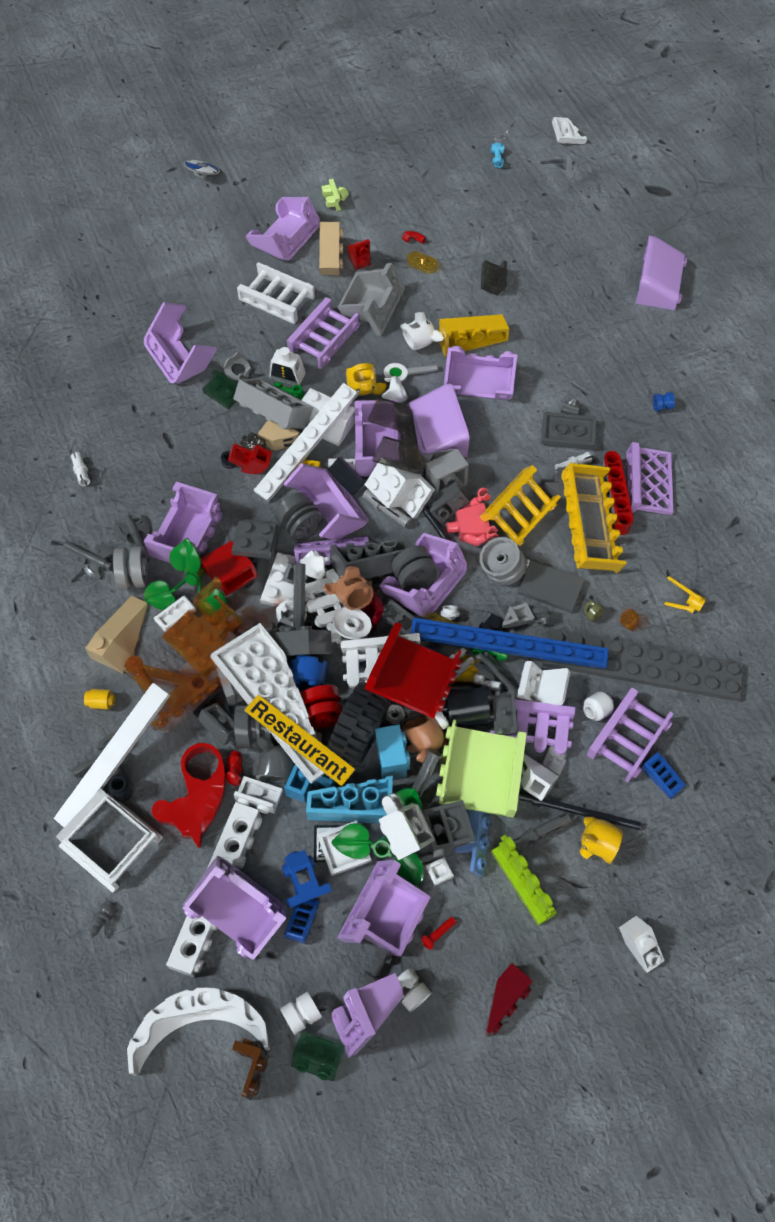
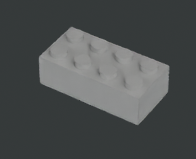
M239 379L233 398L239 402L240 406L252 409L253 413L265 416L266 420L276 422L280 428L286 430L308 426L313 406L262 379Z

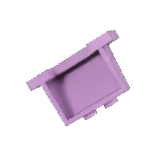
M377 861L337 938L346 943L358 944L364 938L396 956H401L406 945L414 937L413 931L416 925L424 917L423 911L430 896L396 874L401 866L397 861Z
M396 973L359 989L354 988L347 991L343 997L346 1005L334 1009L330 1014L348 1058L357 1055L376 1034L377 1030L403 998V990Z

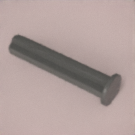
M430 748L427 749L426 759L412 788L417 790L420 799L439 758L443 757L440 752Z

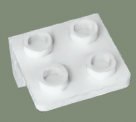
M525 662L517 697L520 700L548 703L557 706L562 705L565 701L570 670L562 668L542 671L534 662Z

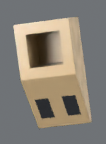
M267 421L258 433L259 443L274 451L289 448L300 435L294 428L282 429L278 423Z

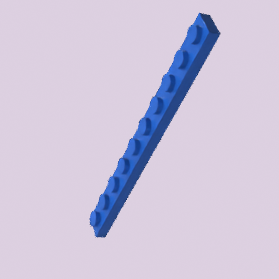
M413 618L410 634L419 633L420 639L424 641L606 669L608 648L420 618Z

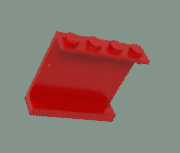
M395 622L364 689L434 719L437 711L441 712L446 701L443 700V697H448L451 686H448V684H453L457 675L454 670L458 671L462 663V659H459L462 650L458 651L454 659L446 657L400 637L399 633L403 625Z

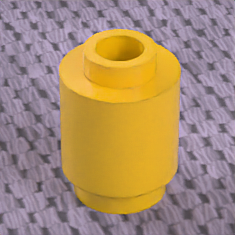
M91 689L85 692L84 705L89 706L90 709L110 710L111 706L115 705L116 697L112 690Z

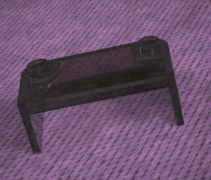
M377 397L367 421L401 431V436L399 440L383 436L372 459L373 462L415 474H422L426 467L421 434L410 406L406 403H398Z

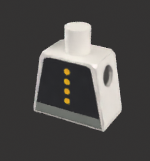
M287 347L277 349L271 360L269 378L293 385H300L306 374L300 355L290 352Z

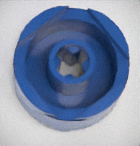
M298 655L296 659L290 657L289 669L292 671L293 680L299 692L303 691V689L326 685L329 667L327 661L323 660V663H320L317 657Z

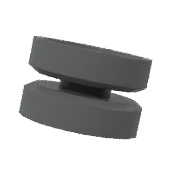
M421 545L403 550L394 558L391 564L394 575L398 578L400 586L406 592H410L412 589H427L440 576V569L433 560L430 551Z

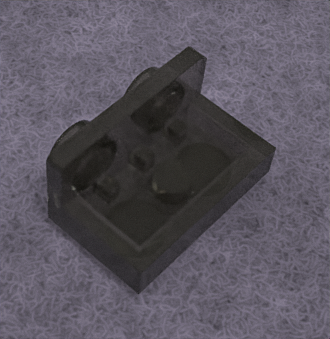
M486 260L482 263L480 289L497 296L502 290H505L507 286L506 275L508 273L506 261H503L500 266Z

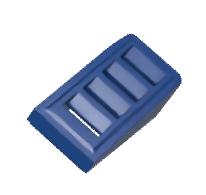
M659 752L642 766V770L670 799L686 786ZM656 763L658 766L653 769L652 766ZM663 770L664 773L659 776L657 773ZM669 776L670 779L664 783L663 779ZM675 782L677 785L670 790L668 786Z
M312 899L303 902L313 906L312 910L301 907V904L294 907L284 933L286 939L306 945L320 903ZM299 911L310 914L309 918L298 915ZM296 919L307 922L306 926L295 923ZM293 927L304 930L303 934L292 931Z

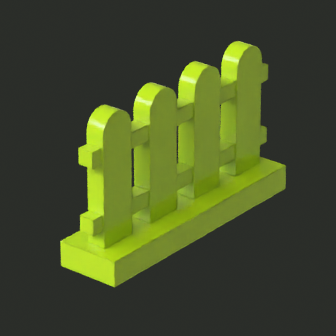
M505 834L501 837L502 842L491 853L539 926L554 917L557 912L552 906L553 902L549 895L541 889L536 875L532 874L528 869L527 861L517 852L514 841Z

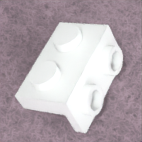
M244 776L238 792L235 791L234 798L237 803L255 807L261 813L268 814L270 812L275 814L283 789Z

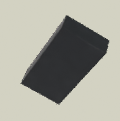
M338 457L328 468V471L351 495H355L366 483L342 457Z

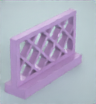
M632 442L626 452L627 490L632 513H635L636 510L672 515L674 512L671 452L639 447V443ZM641 454H646L650 459L645 461ZM657 457L666 458V463L662 464ZM653 461L659 468L654 470L649 463ZM643 467L651 473L647 477L641 472ZM662 470L667 477L663 479L657 472ZM654 476L660 483L654 485L649 478ZM644 482L651 488L647 492L641 486ZM662 485L667 490V493L663 494L658 487ZM654 491L660 498L655 501L649 494ZM645 497L651 505H643L642 499ZM663 500L668 505V509L662 508L658 503Z

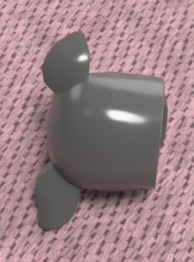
M260 737V746L263 751L258 758L257 780L267 784L287 783L295 763L281 745H275L271 739Z

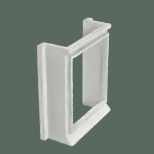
M100 789L59 832L56 838L61 842L59 847L114 894L119 888L116 883L119 877L152 840L158 844L163 839V836L123 803L115 800L111 793L108 792L106 794ZM105 801L145 833L142 839L110 874H107L69 841Z

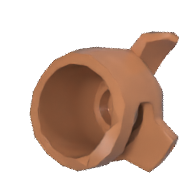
M356 566L346 567L345 573L338 578L337 582L324 584L323 589L329 595L335 594L344 607L350 610L364 608L373 598L371 581L365 580L360 575V570Z
M423 716L409 720L402 725V729L410 741L407 749L411 753H419L416 760L424 763L428 748L438 751L449 742V739L446 738V731H443L435 717L433 719Z

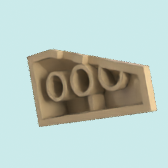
M131 596L95 633L85 649L90 658L124 674L134 659L135 648L139 641V633L144 623L148 603Z

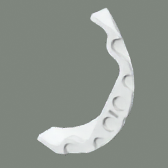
M196 988L193 991L185 990L166 998L164 1002L144 1017V1020L130 1040L127 1048L129 1074L133 1076L139 1075L148 1055L164 1037L179 1027L201 1020H222L236 1024L253 1034L266 1051L271 1050L266 1023L249 1003L235 994L216 988Z

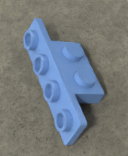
M466 809L474 833L475 843L456 847L454 851L457 853H472L470 871L479 877H483L487 865L486 850L489 846L490 813Z

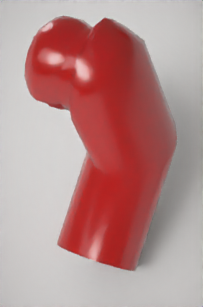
M405 231L402 236V240L410 242L412 238L422 244L425 243L427 238L417 231Z

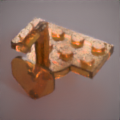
M214 577V580L208 583L193 600L194 606L203 616L198 618L188 610L162 636L205 679L218 667L211 659V653L226 645L227 643L224 642V639L229 631H234L243 622L217 595H214L213 598L221 605L218 611H215L205 600L215 589L222 587L218 577ZM230 615L234 618L231 622L227 619Z

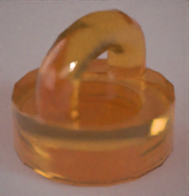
M634 609L626 610L620 617L621 625L630 631L635 630L639 624V614Z

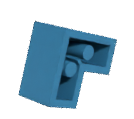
M295 764L284 789L286 796L306 803L308 792L311 791L313 785L325 789L335 787L336 781L327 774H324L311 784Z

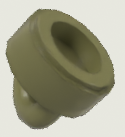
M593 601L587 602L584 606L587 619L591 622L597 621L603 614L604 607Z

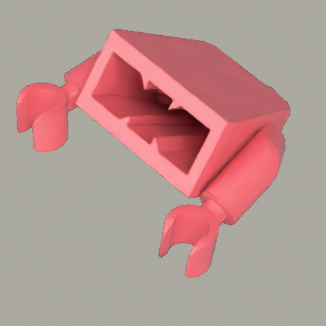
M486 488L479 489V497H474L467 505L456 512L455 522L446 523L448 534L458 532L461 542H466L476 547L489 542L490 539L499 537L496 533L499 530L495 526L490 527L489 521L483 522L479 517L486 510L482 500L489 501L491 498Z

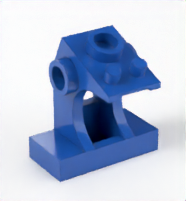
M305 850L300 852L294 851L288 854L287 857H284L282 870L286 878H291L295 890V896L286 899L288 908L332 891L329 883L322 886L318 885L313 871L315 867L311 855L307 856ZM305 869L310 881L299 884L296 872Z

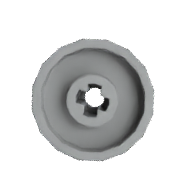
M506 537L494 538L482 548L480 553L482 569L497 584L510 585L517 582L525 573L527 560L524 553L512 539Z
M133 546L130 553L125 547L115 548L113 553V569L118 589H129L132 583L136 588L147 587L148 564L144 547Z

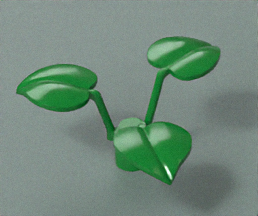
M188 538L175 546L169 555L172 566L178 571L184 570L186 574L184 580L172 589H170L166 581L157 580L152 582L144 592V599L147 603L159 610H165L176 601L173 592L186 582L193 586L198 584V594L200 596L196 599V605L202 613L216 617L221 616L223 612H230L226 597L221 590L216 587H207L202 592L203 581L201 580L205 572L201 567L200 556Z
M406 788L395 793L402 800L404 806L415 803L419 805L421 811L423 810L422 802L416 789ZM359 823L345 826L331 842L339 852L353 859H362L368 856L370 853L369 844H371L375 855L380 858L387 856L396 857L391 852L387 836L380 837L374 843L372 840H369L370 834L368 829ZM412 853L400 860L393 859L401 864L396 874L419 889L424 874L423 864L419 856Z

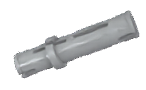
M369 489L364 492L362 498L374 505L376 510H381L404 528L410 525L412 521L410 517L406 516L396 507L387 508L380 505L375 499L379 502L381 501ZM389 510H392L393 512H395V513H396L397 515H399L400 517H397L396 515H394V514H393L392 512H390Z

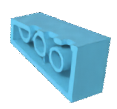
M393 776L380 780H367V782L359 784H346V786L338 788L330 787L309 791L306 807L307 819L316 821L380 823L379 819L387 815L383 808L384 806H382V800L385 796L393 793Z

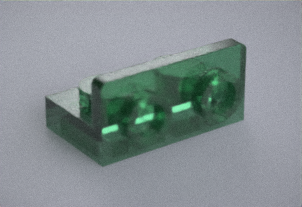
M214 370L212 372L214 378L202 388L203 393L229 410L237 402L233 398L238 382L232 381L224 373Z
M302 1031L293 1052L291 1067L302 1073L313 1074L321 1080L334 1082L345 1046Z

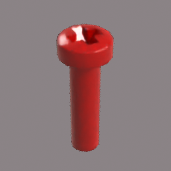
M451 916L428 937L424 935L421 938L423 945L428 950H432L434 943L457 923L456 920Z

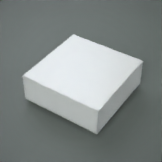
M445 857L425 865L434 887L454 878Z

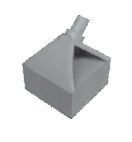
M458 449L441 450L432 454L428 453L427 455L418 453L417 460L423 461L426 464L425 480L435 489L432 494L434 498H436L439 490L453 480L456 481L460 488L467 486L469 464Z

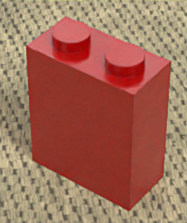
M232 541L227 542L201 558V564L205 573L225 596L258 577L253 563L246 556L232 555Z

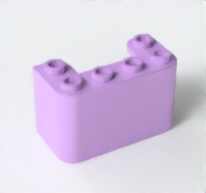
M398 400L355 401L356 472L360 477H370L382 456H387L397 467H403L402 447H399V443H402V432H398V429H401V407H398Z
M176 481L172 488L176 492V496L170 500L171 508L158 532L154 531L152 535L147 534L144 540L149 556L170 563V552L186 538L193 543L199 556H201L202 552L206 551L207 542L210 537H213L217 523H220L223 516L217 494Z

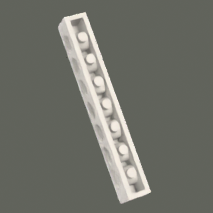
M235 802L208 867L217 856H220L237 869H243L246 862V851L251 849L254 842L253 834L255 830H259L262 823L258 809ZM240 826H247V830L245 832H237V829ZM232 845H239V849L236 852H229V848ZM187 916L166 965L168 968L194 978L196 973H200L203 967V955L205 951H209L213 941L211 936L213 931H217L218 928L202 916L200 919H191ZM205 925V931L202 934H195L197 926ZM190 946H196V952L191 956H187L186 950Z

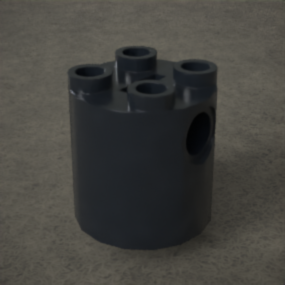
M485 684L451 687L448 697H443V700L446 702L441 712L448 721L449 726H452L453 719L456 720L455 726L457 727L494 722L493 710L489 706V702H492V692Z

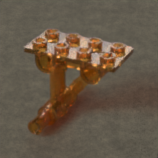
M136 655L129 657L123 666L126 675L135 680L144 694L154 683L151 678L179 685V687L169 693L171 696L165 703L169 707V711L165 713L158 712L156 715L158 719L150 725L152 730L156 727L160 730L168 724L170 717L174 716L177 718L185 712L187 705L194 706L203 698L201 695L204 693L211 694L217 689L220 681L219 676L209 682L202 674H194L188 677L144 665L142 659ZM192 682H200L202 688H194Z

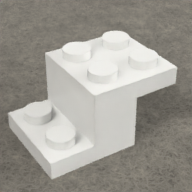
M387 456L381 457L365 483V486L387 508L402 507L412 518L419 516L435 491L411 466L397 467Z

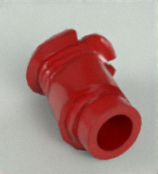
M238 751L230 752L229 757L226 759L228 772L225 777L228 784L238 786L242 782L240 777L242 772V754Z

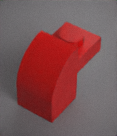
M234 443L227 461L242 467L241 472L260 474L268 468L272 452L259 445H255L250 451Z

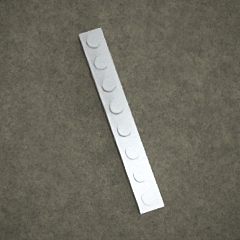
M343 383L257 485L254 492L267 502H270L284 485L285 481L356 399L358 393Z

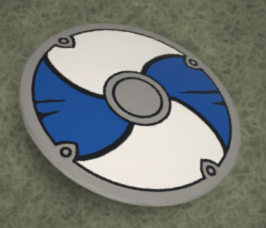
M186 160L183 162V165L193 171L195 176L204 180L208 175L220 173V169L217 166L200 160Z

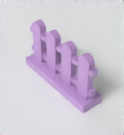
M515 699L517 732L504 736L516 738L518 731L527 733L528 723L536 724L535 736H528L526 734V742L534 743V750L536 752L542 753L545 751L546 745H552L557 755H564L567 748H571L572 742L568 741V731L573 729L572 722L575 715V707ZM548 726L556 727L555 739L547 738Z

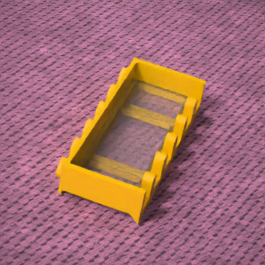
M569 463L562 471L561 478L564 482V496H566L567 501L566 510L569 514V528L572 533L571 542L574 546V560L577 569L615 571L617 574L627 563L617 559L622 554L623 547L615 546L614 541L620 536L619 530H612V524L617 520V514H609V508L614 504V498L606 496V493L611 488V482H604L603 479L610 471V468Z

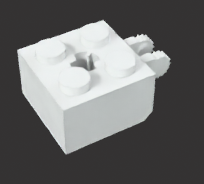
M394 793L383 798L382 806H384L383 808L387 815L379 819L380 828L383 834L387 836L390 842V849L398 860L435 841L418 804L411 803L404 806L399 796Z

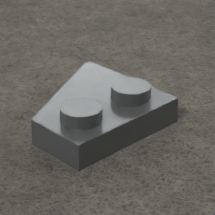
M277 606L241 615L237 634L242 635L259 623L267 632L268 629H278L280 623L277 620Z

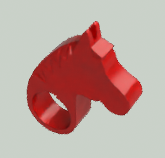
M208 743L194 744L182 756L181 770L188 795L177 798L171 803L166 800H158L152 806V815L158 823L177 828L183 839H193L198 848L201 847L202 835L212 825L220 810L227 784L225 777L226 769L222 756L216 747ZM199 753H211L218 759L217 769L211 775V778L202 781L188 774L190 760Z

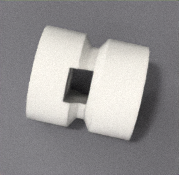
M412 968L407 969L398 977L403 990L402 1004L409 1012H412L432 992L424 983L418 982L419 977Z
M308 992L297 997L295 1004L289 1002L280 1008L294 1035L304 1030L306 1023L313 1024L322 1018Z

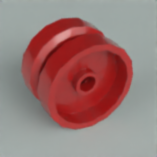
M320 685L300 693L309 716V722L314 730L336 725L344 708L342 703H340L342 699L338 687L334 685Z

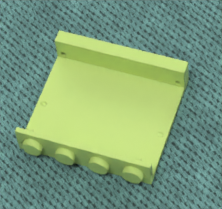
M453 719L452 726H447L446 738L449 739V744L444 745L443 757L446 758V762L441 764L439 776L443 777L442 784L438 783L436 796H440L439 804L445 805L463 800L466 809L514 818L517 811L527 733L518 731L515 738L455 726L456 720Z

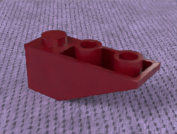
M513 963L509 965L496 982L485 1031L487 1037L491 1032L495 1035L503 1026L500 1021L504 1016L510 1017L518 1008L515 1003L521 997L524 1000L532 991L529 986L533 981Z

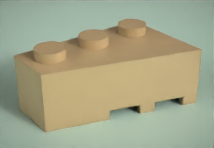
M320 222V275H340V269H343V259H340V254H343V243H341L343 228H340L339 222Z

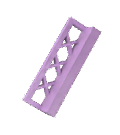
M368 536L294 543L296 564H300V560L311 550L313 552L317 551L319 556L330 558V545L337 544V547H346L347 543H354V546L365 545V542H369Z

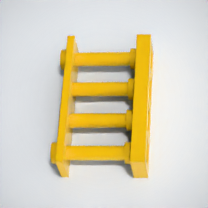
M533 465L524 468L479 516L483 522L490 519L492 521L495 520L519 547L525 542L524 538L548 511H552L558 505L556 502L561 498L559 495L549 498L534 481L533 474L537 469ZM524 484H528L545 503L539 510L522 491ZM513 496H517L534 515L528 522L512 505L510 499ZM502 508H506L523 527L517 534L500 516L501 513L499 511Z

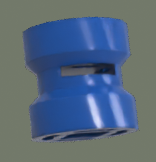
M666 392L664 395L654 394L652 398L654 410L658 412L665 408L667 410L674 409V394L672 392Z

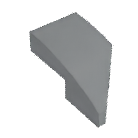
M523 603L509 607L502 627L510 628L533 622L535 618L528 604Z
M550 745L541 765L560 776L566 763L567 753L561 756L557 755L554 752V746Z

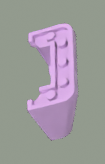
M282 197L276 204V213L279 218L263 235L258 230H251L246 235L250 245L280 260L288 261L292 259L320 226L319 216L309 197Z
M649 235L635 304L675 310L676 305L681 302L682 294L679 291L683 267H686L687 257H685L683 252L656 236Z
M451 383L444 384L409 402V406L406 407L408 417L416 421L422 440L421 454L427 455L428 453L432 454L441 450L458 449L463 457H468L469 432Z
M423 533L416 541L415 546H425L438 565L440 576L435 583L427 589H412L410 592H406L395 577L388 576L379 586L384 594L423 618H429L465 575L467 562L458 543Z
M220 856L213 860L182 906L184 913L189 918L200 919L202 916L235 940L238 947L236 949L237 952L244 958L249 957L252 960L255 959L287 918L285 906L279 899Z

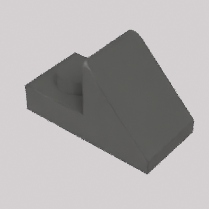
M558 467L557 474L553 476V482H545L543 491L549 498L556 495L561 497L556 502L561 508H565L566 505L564 482L561 478L562 471L566 467Z

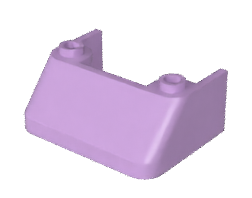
M163 302L144 337V345L168 381L179 384L204 372L217 348L194 344L191 351L188 352L180 341L184 329L179 321L186 306Z
M301 463L284 483L286 487L295 488L298 492L305 493L324 515L328 525L319 534L322 538L340 540L364 527L369 522L368 517L353 496L327 469Z

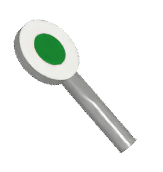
M391 363L384 369V378L397 376L402 383L407 379V375L438 371V366L435 364L406 369L402 364Z

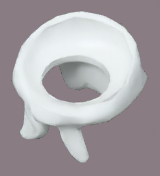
M397 376L384 378L385 381L390 382V388L382 397L386 400H398V405L406 401L407 394L400 378Z
M311 550L300 560V564L306 565L307 576L319 579L326 575L327 569L325 564L330 558L319 556L317 551L313 552Z
M293 598L277 606L276 614L279 623L282 622L293 626V615L290 617L282 615V612L288 611L287 607L293 606ZM305 608V620H306L307 610H306V608Z

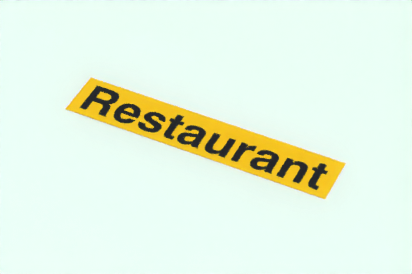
M257 695L245 708V712L342 786L355 770L260 695Z

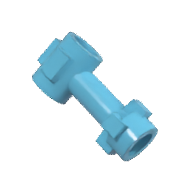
M492 143L490 152L495 155L492 163H494L495 168H501L504 164V159L501 158V154L504 153V145Z

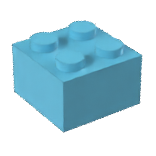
M400 725L376 728V748L382 779L388 776H393V779L407 777V770H410L409 751H406L405 731L401 732Z

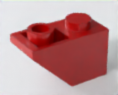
M369 239L347 246L348 259L356 270L371 265Z

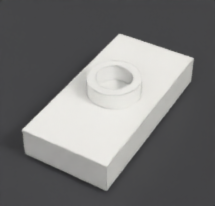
M182 596L155 616L154 621L165 633H168L196 612V608L185 596Z

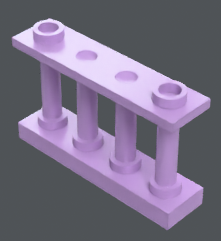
M326 297L287 339L288 349L292 353L302 349L317 357L318 368L321 369L325 364L329 363L331 357L350 335L358 330L360 326L359 314L355 313L349 319L335 312L332 309L331 299ZM330 316L344 323L345 326L340 330L324 322V320ZM321 327L336 336L330 341L314 331ZM312 338L326 347L320 352L304 342Z
M632 687L587 753V756L593 760L597 754L603 755L627 770L629 774L625 781L628 783L632 777L637 778L642 770L639 766L663 730L666 732L673 724V721L670 719L674 714L670 711L664 719L643 706L636 699L639 691ZM635 709L660 725L659 729L653 734L628 718L627 710ZM618 723L626 725L648 739L650 742L645 750L617 733L618 730L615 728ZM607 739L615 740L640 756L635 765H632L606 748L605 742Z

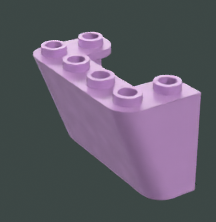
M459 346L448 347L444 384L451 383L456 395L502 400L512 399L517 354L505 351L500 355V358L491 355L480 357L477 354L465 355V351Z

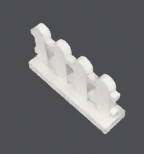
M331 569L327 571L324 579L319 578L307 584L305 582V597L309 599L305 608L310 613H318L315 619L316 626L320 628L327 627L328 631H331L332 642L340 644L345 637L335 630L333 617L338 610L346 607H344L335 594L329 595L323 589L324 584L335 583L339 578L336 571ZM322 592L325 593V596L315 598L314 596ZM334 607L335 610L325 613L323 610L326 608Z
M419 633L399 635L421 645ZM388 636L341 641L342 661L347 665V674L343 675V680L347 681L350 688L354 689L362 679L368 680ZM359 661H366L367 672L359 673Z

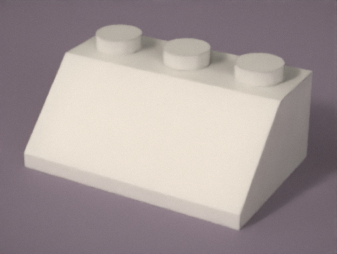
M311 388L302 399L305 403L313 406L308 425L331 398ZM349 406L322 439L340 446L355 424V408Z

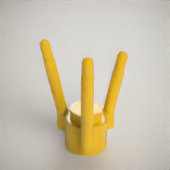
M668 576L667 579L690 595L686 601L689 606L665 602L664 605L687 610L691 613L694 610L699 612L706 598L694 593L677 580Z

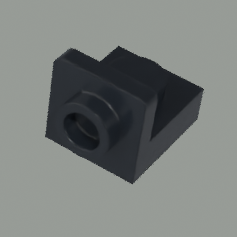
M493 613L484 623L481 622L479 628L502 632L506 629L502 627L503 620Z

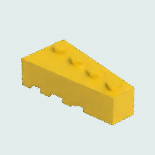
M503 314L439 319V331L444 339L438 342L445 357L448 353V347L459 346L462 347V350L469 351L508 341L509 327Z

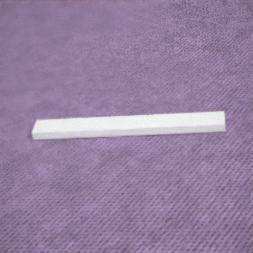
M152 683L56 814L54 819L65 827L100 789L104 788L171 696L157 684Z

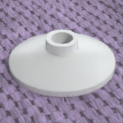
M342 608L333 617L335 630L345 638L362 639L370 633L372 627L371 620L359 609L350 610Z

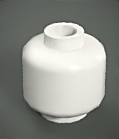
M596 692L584 701L583 709L588 718L601 721L612 714L614 704L609 695L604 692Z

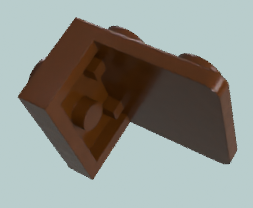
M242 1038L241 1042L235 1040L232 1050L238 1055L253 1059L242 1092V1097L251 1100L252 1096H257L261 1084L258 1078L260 1072H265L268 1058H266L267 1053L258 1048V1044H255L256 1042Z

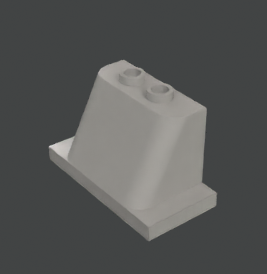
M386 263L384 269L356 272L338 306L343 316L352 318L355 313H358L359 320L369 323L376 336L383 334L405 290V286L393 264Z

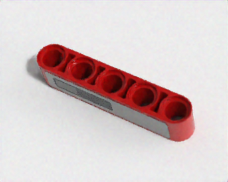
M608 451L604 455L602 467L610 468V471L604 477V482H611V488L607 492V497L614 498V504L610 507V512L617 514V520L613 523L614 530L620 531V535H626L629 533L633 523V513L622 461L619 453Z

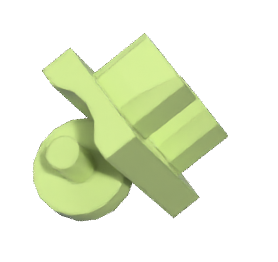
M329 179V185L321 186L326 207L335 206L336 211H340L339 202L347 198L348 190L341 186L337 189L334 179Z

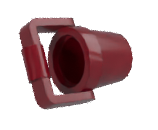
M372 588V601L360 610L370 618L371 630H375L383 615L384 604L376 590Z

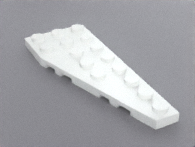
M261 623L211 653V659L248 705L257 695H260L316 739L302 697L293 680L292 671L287 664L286 655ZM269 730L311 784L325 774Z

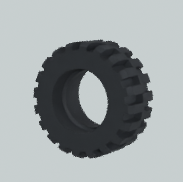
M366 682L358 683L349 696L334 727L328 749L337 756L355 765L361 764L375 740V729L381 728L391 700L364 689Z

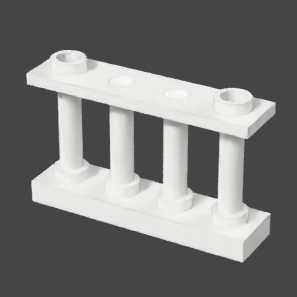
M258 262L256 264L258 276L251 285L247 287L240 284L237 287L239 300L295 324L298 320L297 307L303 299L308 297L314 300V286ZM263 279L271 281L263 293L255 290ZM277 285L285 287L277 299L269 296ZM291 291L299 294L291 305L283 303Z

